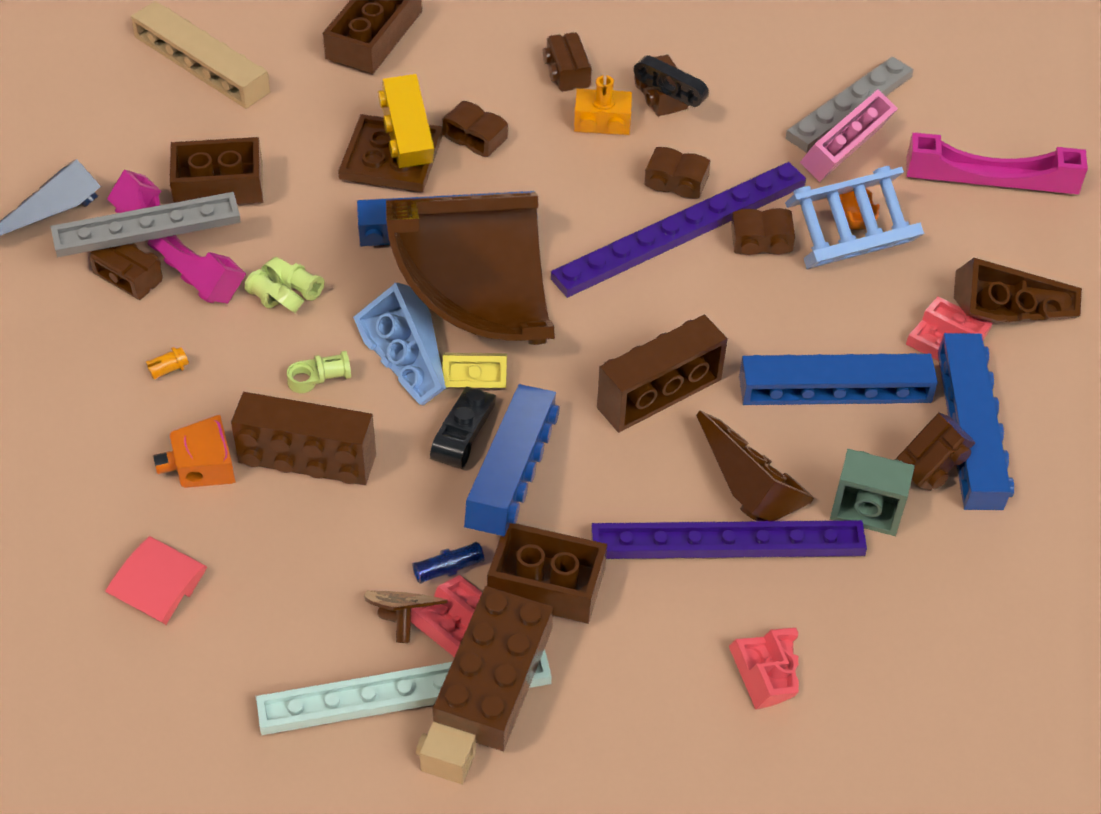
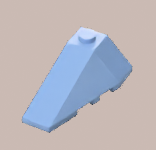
M394 283L353 318L365 345L370 350H374L380 356L383 365L386 368H390L398 376L400 384L417 403L425 405L446 389L431 313L410 286Z

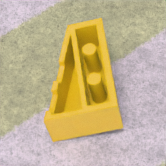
M417 74L383 78L382 90L378 91V99L384 114L385 131L389 133L391 138L389 141L391 157H396L399 168L433 163L434 146Z

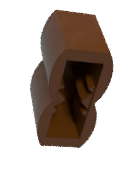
M461 101L442 119L443 135L447 139L459 145H466L472 152L483 157H489L508 138V123L501 116L485 112L480 106L469 101Z
M656 147L645 169V186L655 191H672L684 198H700L709 177L711 160L694 153L682 154L669 147Z
M773 208L765 211L741 209L733 212L731 230L735 253L754 255L766 252L782 255L793 251L795 231L791 210L783 208Z

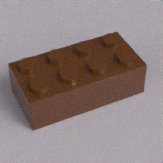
M350 0L323 32L325 59L374 74L422 13V0Z
M704 314L694 320L686 321L682 326L668 333L660 334L652 341L632 348L629 352L615 359H609L599 366L597 409L615 430L620 433L722 380L728 338Z
M243 391L231 420L238 463L250 467L276 469L283 473L293 472L309 475L313 478L338 480L346 484H367L376 457L372 413Z
M485 586L433 706V721L476 735V743L504 752L551 634L554 607Z

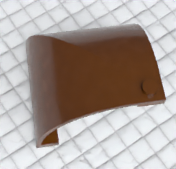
M536 192L386 200L387 230L393 255L408 285L429 309L445 321L462 330L490 339L505 341L528 340V344L531 345L546 344L547 339H555L554 325L548 317L544 294L537 220L539 204Z

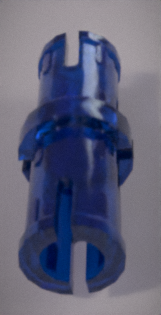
M475 541L472 544L452 551L448 548L441 550L440 555L414 562L412 568L417 582L422 584L425 581L446 574L449 577L456 575L457 570L483 563L485 558L480 543Z

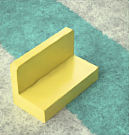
M444 353L443 376L445 386L506 388L507 354Z

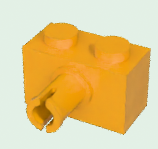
M604 75L596 79V89H576L574 132L630 135L632 91H614V79L607 76L606 85H604Z

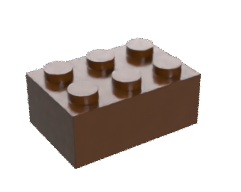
M259 137L171 142L169 183L173 203L234 192L237 204L263 203V162Z
M510 523L505 536L500 537L487 574V586L554 607L553 616L589 624L605 571L608 544L522 524Z

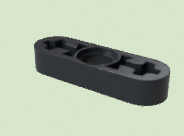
M644 56L634 66V74L640 82L686 105L698 107L709 96L708 87L702 80L652 56ZM666 76L670 77L676 86L671 85Z

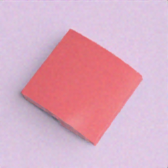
M937 297L925 310L921 322L909 334L906 345L924 354H932V358L939 361L938 350L944 333L982 334L984 340L993 323L967 316L961 307Z
M149 536L125 561L105 592L167 625L183 596L186 595L190 598L207 566Z
M458 575L437 586L434 597L446 599L448 603L411 608V623L455 657L482 592L461 575Z

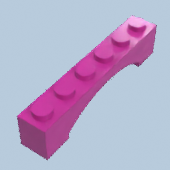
M912 132L906 157V177L1069 194L1080 193L1088 170L1085 149L1057 147L1054 152L1034 157L1014 159L991 158L956 149L943 142L941 135Z
M124 169L107 199L115 207L116 213L160 206L159 195L161 190L146 175ZM176 235L152 239L147 242L152 249L160 252L165 257L164 261L169 266L176 268L181 273L180 277L182 280L199 291L198 296L206 302L214 303L217 301L228 304L246 275L230 257L211 252L202 257L185 246Z

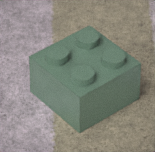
M847 449L830 520H862L865 529L896 537L908 498L915 465L872 455L864 451Z

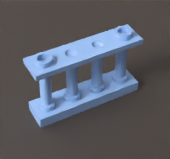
M884 166L874 170L871 175L812 190L810 186H805L793 191L794 195L785 202L786 207L801 205L814 245L811 248L812 252L803 258L807 269L912 242L924 234L921 222L909 225V222L904 220L892 181L904 173L902 167L891 169L890 166ZM880 184L893 222L892 230L883 232L882 228H878L866 191L867 187ZM854 191L867 233H865L866 237L856 239V236L852 235L839 197L840 194ZM828 199L840 236L839 244L830 246L829 242H825L812 201Z

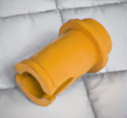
M172 347V351L150 361H145L153 380L179 368L181 371L185 370L184 366L188 365L189 361L182 347L177 349Z

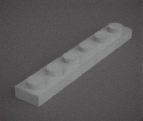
M892 56L789 128L785 139L807 153L819 139L876 90L887 96L912 78L913 69Z
M234 192L52 225L50 227L57 257H63L241 223Z

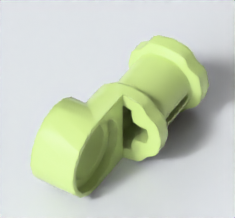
M273 257L261 267L268 274V278L271 281L283 284L290 289L298 290L302 293L303 298L307 300H315L324 288V278L317 275L313 276L301 264L295 263L290 265L281 258Z
M263 269L252 272L245 281V290L249 294L258 296L266 308H272L281 303L296 313L305 301L287 286L271 281Z
M341 351L340 355L322 358L320 355H317L311 360L295 362L287 369L288 386L296 393L310 392L316 384L324 383L325 379L343 376L346 379L351 378L347 351ZM299 373H305L310 376L308 380L303 382L293 379Z

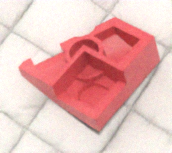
M796 628L772 629L764 637L735 639L729 645L755 710L782 703L799 693V679L795 673L798 667V656L793 654V641L798 638Z

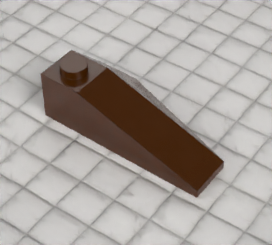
M978 258L971 259L956 270L954 299L967 316L992 323L1077 318L1081 314L1082 288Z
M701 410L697 413L698 421L732 495L742 504L740 510L753 520H757L760 517L768 521H775L811 504L814 497L787 473L782 474L770 466L772 461L747 446L749 444L748 441L722 420Z

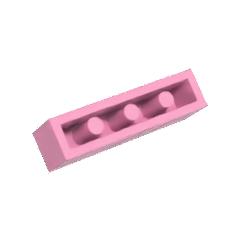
M876 90L819 139L800 163L821 182L881 129L898 108L879 90Z

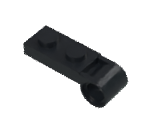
M466 386L433 440L430 459L463 469L469 459L472 442L495 406L496 395Z

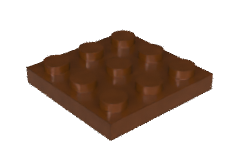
M360 114L338 174L340 180L423 192L433 163L399 168L396 157H391L389 147L391 138L389 133L385 131L383 117ZM428 124L434 146V162L443 137V126Z

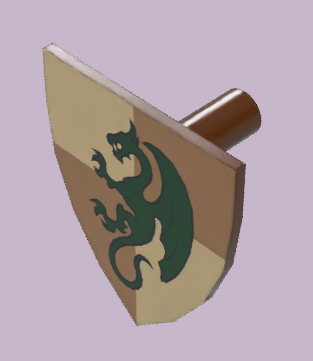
M367 591L364 594L366 602L379 607V618L396 622L397 643L410 642L411 608L448 603L446 599L407 592Z

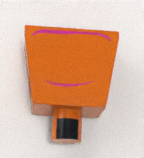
M216 415L172 431L169 435L173 451L153 455L157 474L177 470L180 484L184 488L236 483L221 415Z

